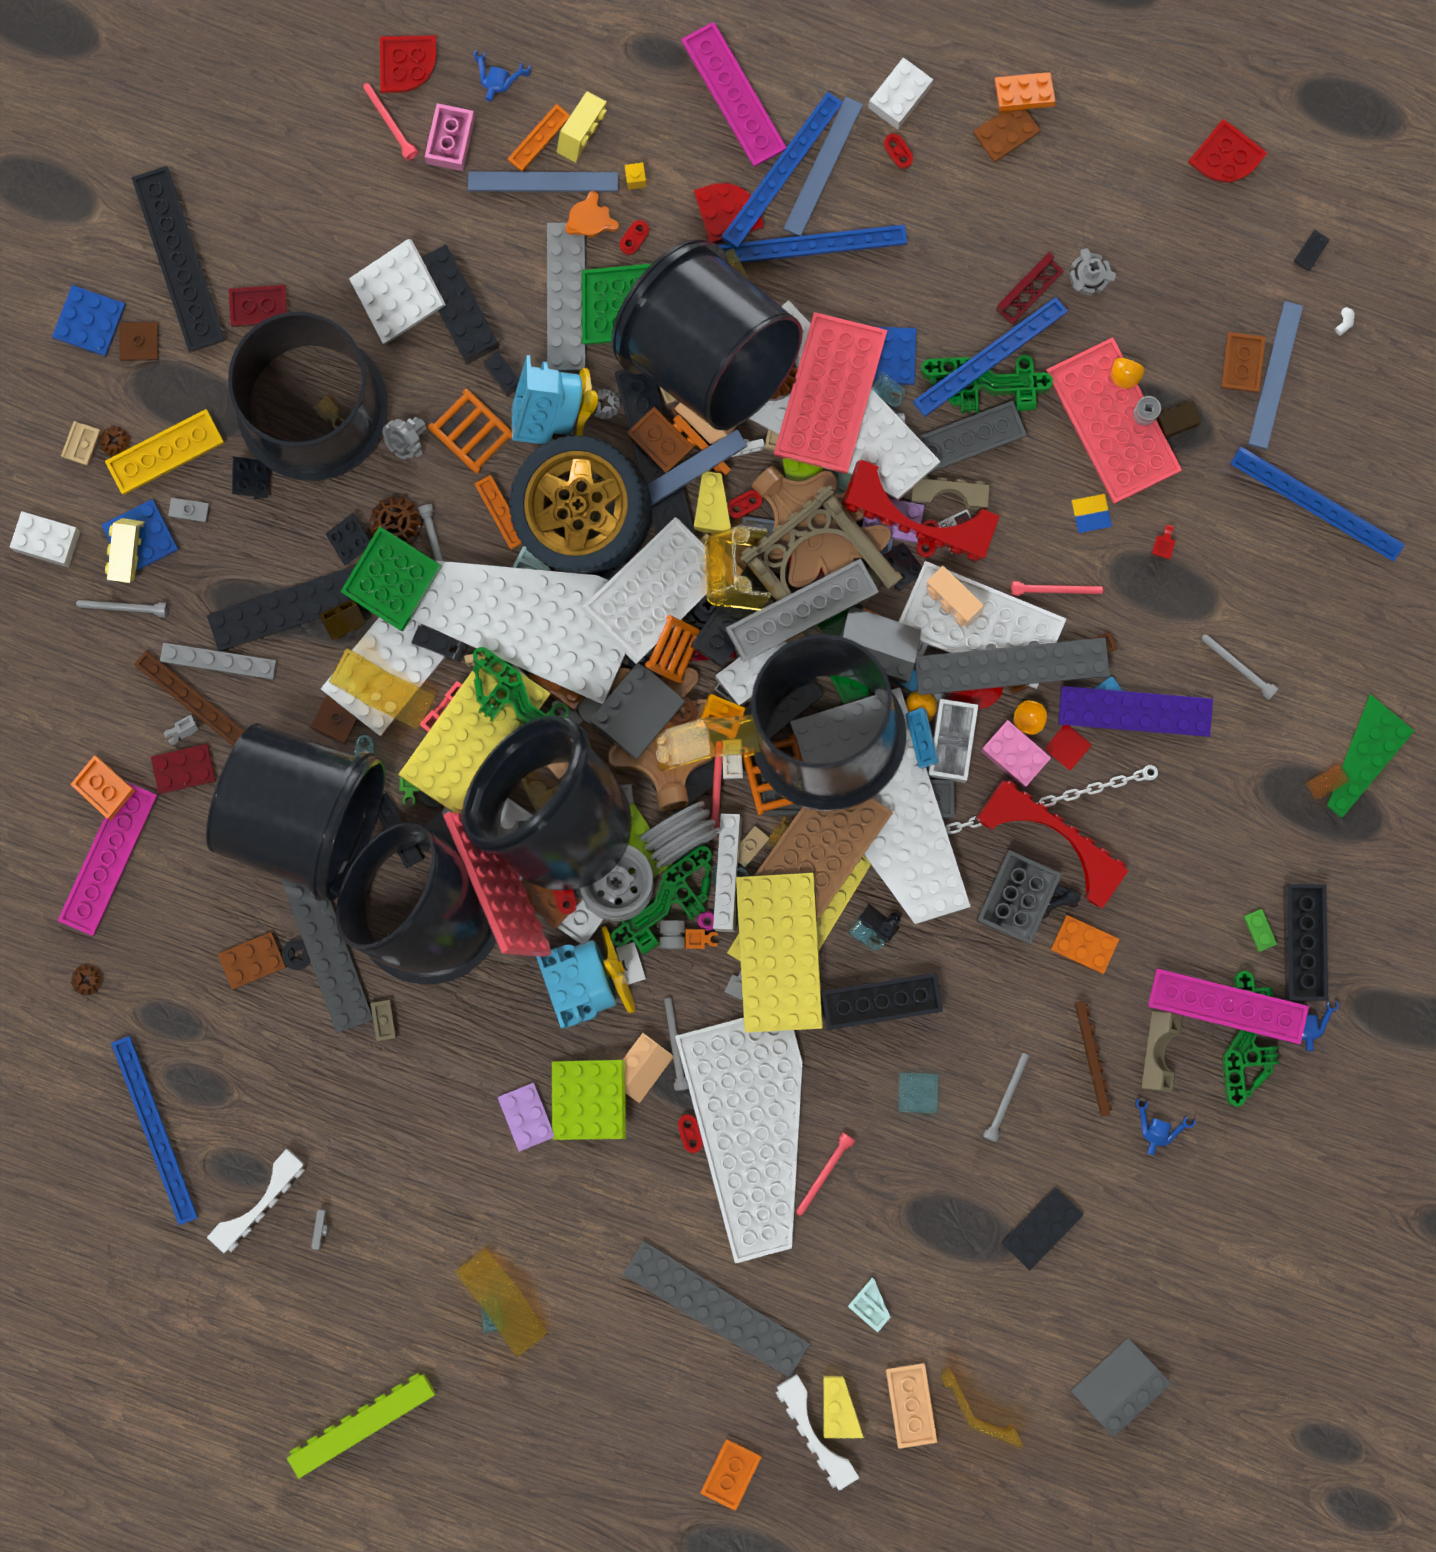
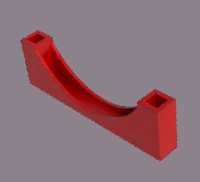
M862 459L856 462L841 504L846 506L848 511L864 513L863 516L868 519L874 520L876 518L881 520V524L891 527L893 525L898 527L900 532L916 534L915 537L920 540L926 541L928 539L933 541L932 544L937 547H948L950 552L959 555L963 553L972 561L985 558L1000 517L999 515L981 509L976 512L974 517L956 526L930 527L919 524L903 515L889 500L877 472L879 466Z
M1001 781L977 814L975 820L989 830H993L996 825L1006 822L1031 821L1043 824L1057 831L1072 845L1082 864L1086 883V894L1083 898L1097 908H1103L1129 871L1125 868L1126 864L1119 859H1112L1109 856L1110 853L1104 848L1098 849L1094 846L1095 842L1087 836L1084 838L1078 834L1079 830L1071 825L1069 827L1062 823L1064 820L1060 816L1048 813L1046 806L1033 802L1032 796L1024 791L1022 793L1016 789L1017 786L1011 781Z

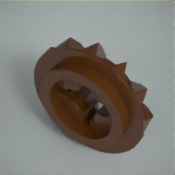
M110 426L104 429L100 435L99 444L106 454L115 456L128 449L130 437L126 430L120 426ZM111 435L114 438L118 436L117 441L120 446L114 443L110 444L111 439L109 436Z
M686 697L681 698L686 702L683 708L688 713L684 714L683 719L680 717V714L676 713L670 720L674 726L683 728L687 725L690 726L696 720L697 706L691 699Z
M92 965L77 967L71 979L74 990L86 996L96 993L102 985L101 972ZM81 974L87 977L91 976L89 979L91 986L87 983L81 984L83 981Z

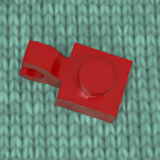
M1167 524L1164 528L1163 536H1156L1152 555L1170 560L1176 542L1170 539L1174 526Z

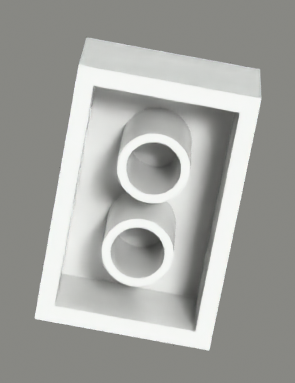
M903 57L869 100L868 108L898 130L931 89L933 79Z
M21 511L10 548L15 552L69 568L80 531L76 527Z

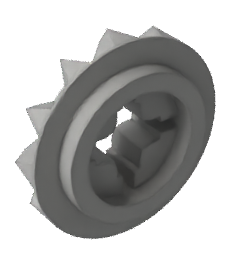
M602 389L596 391L598 400L604 401L608 397V404L610 406H605L601 411L602 405L598 401L597 411L594 415L600 419H609L615 416L620 407L618 396L612 390Z

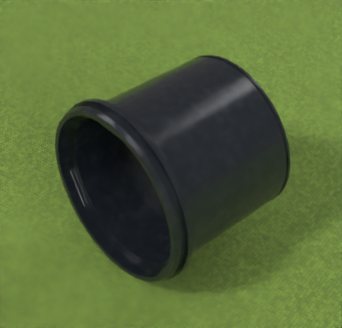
M693 239L682 242L666 251L639 277L619 309L612 330L611 344L616 359L626 371L632 374H644L712 428L728 430L742 424L756 414L780 388L798 356L802 342V326L794 316L730 266L726 253L717 244L706 240Z
M309 312L277 314L254 326L242 338L234 351L228 372L230 398L236 410L238 426L246 445L260 462L264 463L267 468L294 480H328L353 470L375 449L387 421L388 397L386 387L377 366L340 325L324 316ZM302 346L328 347L349 356L361 367V390L351 414L334 431L311 441L286 442L271 438L252 426L250 398L254 384L262 370L277 356Z
M817 634L801 637L787 643L772 654L764 663L757 675L752 691L751 706L754 719L752 745L756 763L768 784L788 801L801 807L818 811H838L852 808L872 799L880 793L893 779L901 765L906 748L907 731L901 706L891 691L885 670L876 657L853 640L837 635ZM821 676H841L853 679L867 686L880 698L887 710L877 735L857 754L834 763H806L785 755L766 737L767 723L775 705L786 692L799 683Z
M254 723L243 732L234 745L218 779L207 819V847L210 852L308 888L311 897L315 900L333 901L338 898L343 881L354 860L370 841L384 791V763L379 757L369 751H363L356 756L293 734Z

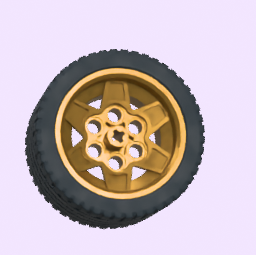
M566 436V438H557V440L549 441L548 444H543L541 448H537L522 463L523 465L518 469V474L515 475V481L511 486L509 512L518 539L521 540L522 545L535 558L563 572L596 575L597 573L602 574L619 567L620 564H624L628 558H631L634 552H637L639 546L644 541V537L646 538L647 529L650 527L652 500L643 474L626 455L612 445L593 437ZM593 473L600 475L604 481L594 483ZM567 474H570L569 481H564L561 479ZM582 482L587 484V489L584 492H580L578 489ZM564 491H569L570 497L567 500H562L561 498ZM597 493H601L603 496L602 501L599 503L594 501V496ZM549 498L553 504L547 508V500ZM614 500L615 509L612 516L606 509V506ZM580 502L583 503V504H584L583 507H580V508L578 509V508H577V507H578V504H579ZM567 510L568 517L561 520L560 512ZM596 512L601 514V519L598 522H594L592 519L593 514ZM582 520L584 527L581 530H576L575 524ZM564 527L565 538L560 536L554 529ZM591 529L601 533L595 538L587 540Z

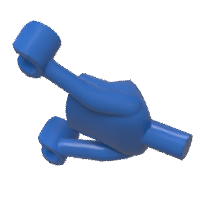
M478 50L474 51V59L479 64L481 85L488 89L485 97L486 101L492 102L495 92L507 91L520 75L526 77L531 74V66L529 65L528 69L524 70V65L521 63L520 69L509 78V73L506 70L497 67H491L486 77L484 65L485 52H483L482 56H478Z
M1335 1001L1334 1009L1330 1008L1329 1002H1327V1011L1320 1027L1318 1026L1317 1015H1307L1302 1035L1307 1052L1314 1051L1313 1040L1323 1035L1331 1014L1339 1007L1337 1001Z
M1140 1098L1135 1101V1106L1140 1111L1143 1137L1150 1142L1147 1154L1154 1156L1157 1146L1169 1145L1186 1127L1191 1128L1195 1125V1119H1193L1191 1125L1188 1126L1186 1124V1116L1183 1118L1182 1124L1169 1134L1171 1124L1152 1118L1148 1128L1145 1111L1148 1102L1146 1101L1145 1105L1140 1107L1138 1104Z

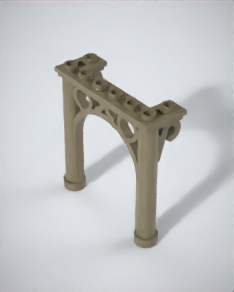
M831 485L829 487L823 486L816 492V500L806 502L802 506L803 510L800 513L794 512L787 518L788 522L782 526L780 524L772 530L773 534L769 538L765 536L757 542L759 546H754L753 548L749 546L741 553L742 557L740 558L743 564L746 563L776 601L792 594L787 587L785 579L786 566L791 554L805 540L820 534H835L847 539L873 569L887 589L893 587L903 578L899 572L892 568L837 500ZM824 514L827 517V523L824 528L816 529L811 525V521L816 515ZM831 517L843 531L829 528ZM808 518L807 525L811 532L795 530L798 525ZM789 533L790 542L787 546L790 548L786 551L783 545L776 543ZM774 549H781L784 553L782 562L775 564L769 562V553ZM769 567H771V568H779V567H781V570H780V579H781V582H780V580L776 577V575L771 571V569H770ZM817 625L802 632L804 636L825 634Z

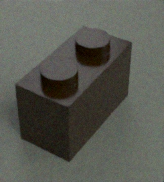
M1183 401L1177 404V407L1170 410L1168 407L1160 411L1156 421L1166 439L1198 427L1201 424L1202 420L1194 401L1189 403Z
M352 599L319 614L332 640L340 639L346 633L358 630L366 624L357 603Z

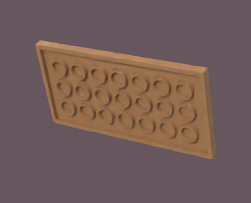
M873 798L855 807L838 811H818L802 807L754 876L814 873L816 919L818 921L888 822L893 812Z

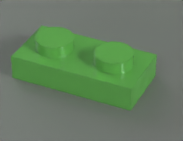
M1262 909L1243 916L1258 952L1277 945Z

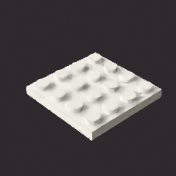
M407 239L349 278L383 344L389 343L446 305L411 239Z

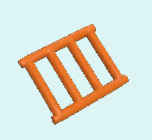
M465 388L462 392L463 395L434 424H429L428 428L472 471L478 474L481 470L480 467L509 438L512 439V430L471 391ZM470 400L476 408L447 437L440 428ZM483 413L490 421L460 449L453 441ZM497 426L503 434L475 462L471 460L467 454Z
M667 615L666 624L651 658L646 662L645 666L672 681L682 683V677L694 652V649L690 646L700 630L672 615ZM673 625H675V628L660 659V662L657 665L656 663L671 632V629ZM682 630H684V632H683V634H682V636H681V638H680V641H679V643H678V645H677V648H676V650H675V652H674V654H673V657H672V659H671V661H670V663H669V666H668L667 669H665V667H666V665H667V663H668V661H669V658H670V656H671V654H672V652H673V649H674V647H675V645H676V642H677V640H678V638H679V636H680V633H681ZM692 634V638H691V640H690V642H689V644H688V647H687V649H686V651H685V653H684V656H683V658H682V660H681V662H680V665H679V667H678L676 673H674V671H675V669H676V667H677V664H678V662H679V660H680V658H681V655H682V653H683V651H684V648H685V646H686V644H687V642H688V639H689L690 635Z
M795 734L789 736V739L772 743L777 749L792 746L794 757L791 758L803 762ZM742 747V756L758 815H763L768 810L794 804L785 798L763 804L760 793L773 790V788L768 783L758 785L755 774L761 772L758 766L753 767L751 756L754 755L753 748Z

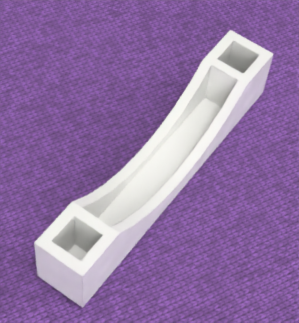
M721 814L720 818L721 833L719 834L713 929L719 932H735L736 877L743 818L740 814Z
M286 1149L273 1163L270 1185L260 1202L245 1215L231 1221L219 1223L207 1238L223 1253L232 1252L239 1245L237 1241L241 1236L245 1238L251 1232L252 1228L250 1226L255 1221L258 1223L266 1215L264 1211L268 1206L272 1208L278 1202L277 1196L281 1192L285 1193L292 1186L290 1182L294 1177L298 1179L304 1173L303 1167L306 1164L290 1149Z
M795 1374L777 1386L779 1391L776 1392L781 1402L785 1401L789 1407L786 1409L791 1419L796 1418L799 1423L796 1426L802 1437L806 1435L808 1438L807 1446L812 1454L817 1453L820 1458L817 1462L822 1471L826 1469L830 1476L827 1479L833 1488L837 1486L838 1490H841L859 1479L850 1461L829 1450L814 1434L807 1416V1390L798 1375Z

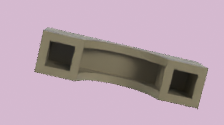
M925 476L912 488L911 503L930 506L933 499L938 495L952 493L964 501L967 510H987L990 485H985V482L975 481L974 484L966 483V480L957 479L955 482L947 481L946 478L929 480Z
M1152 1011L1142 1088L1172 1093L1174 1073L1167 1067L1164 1054L1169 1041L1180 1035L1182 1015Z

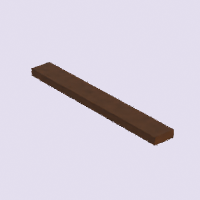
M145 651L135 662L134 666L234 747L244 730L148 651Z

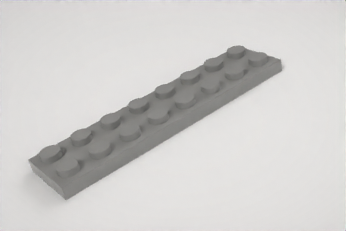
M547 223L548 369L580 371L582 368H585V344H582V270H585V235L567 234L565 231L567 223Z
M859 559L726 627V631L744 663L878 594L879 591L862 560Z

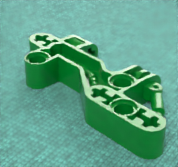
M1021 355L1014 366L1015 374H995L989 370L971 383L973 389H963L959 392V396L952 397L948 401L951 406L960 407L961 414L964 411L971 413V410L978 413V392L984 391L991 396L1015 395L1017 411H1035L1036 394L1047 393L1053 384V378L1048 373H1034L1031 357ZM971 358L927 359L923 362L920 373L924 379L930 380L929 383L933 386L937 384L936 380H943L957 369V365L960 367ZM1020 362H1025V363H1027V364H1028V368H1027V369H1022V368H1020L1019 363H1020ZM950 365L953 371L946 372L943 367ZM928 366H930V368H931V370H932L931 373L928 372V369H927ZM1041 380H1044V383H1047L1046 386H1043V384L1040 383Z
M484 647L474 650V686L476 701L481 705L478 711L479 714L483 712L485 714L484 717L487 718L489 716L491 718L490 721L493 722L505 707H511L516 718L525 724L543 716H556L555 711L561 709L565 712L563 717L568 719L569 709L565 704H555L546 715L530 703L519 671ZM484 654V655H485V660H484V659H481V660L479 661V660H478V655H479V656H482V655ZM494 665H500L502 667V671L496 673L492 670V667ZM480 669L498 682L488 697L483 694L482 680L479 678ZM516 677V682H509L510 678ZM499 691H503L507 696L504 699H499L496 694Z
M705 846L698 847L667 869L663 874L654 903L637 916L621 921L623 925L611 934L612 943L616 947H622L633 940L642 954L645 955L659 945L649 928L664 919L669 914L672 905H680L691 921L694 920L693 917L695 915L699 916V912H706L702 904L708 899L709 872L711 870L709 862L712 858L710 849ZM700 851L703 853L707 852V859L701 858L697 861L700 865L696 866L695 861L691 857L694 856L697 859L700 856ZM690 862L693 868L691 871L685 872L682 869V864ZM678 867L680 873L684 876L680 877V874L675 877V882H668V874H676V868ZM704 867L706 870L705 877L702 879L700 895L696 897L685 880ZM684 888L688 891V896L681 899L678 897L677 892L679 889ZM693 897L695 902H689V906L685 907L683 903L689 901L690 898ZM627 927L632 937L629 938L626 935L623 937L624 942H615L616 934L623 935L626 933L623 929Z
M1242 971L1235 974L1233 978L1234 988H1249V990L1245 991L1273 997L1272 987L1255 988L1254 978L1250 972ZM1239 978H1247V982H1240ZM1239 1029L1222 1055L1225 1099L1230 1106L1234 1107L1242 1106L1246 1101V1097H1251L1252 1092L1259 1088L1268 1076L1273 1073V1064H1280V1061H1277L1276 1058L1279 1057V1054H1276L1278 1046L1259 1048L1254 1043L1258 1034ZM1260 1050L1264 1051V1055L1261 1056ZM1249 1052L1255 1054V1061L1253 1063L1247 1060ZM1231 1054L1232 1057H1236V1061H1233V1067H1237V1070H1228V1068L1232 1067V1062L1228 1061V1057H1231ZM1261 1057L1265 1058V1062L1261 1063ZM1262 1065V1073L1252 1083L1253 1086L1250 1090L1245 1091L1244 1068ZM1232 1073L1238 1076V1081L1235 1084L1231 1083L1229 1079ZM1239 1086V1089L1230 1090V1087ZM1235 1093L1237 1096H1240V1099L1237 1101L1232 1100V1096H1235Z

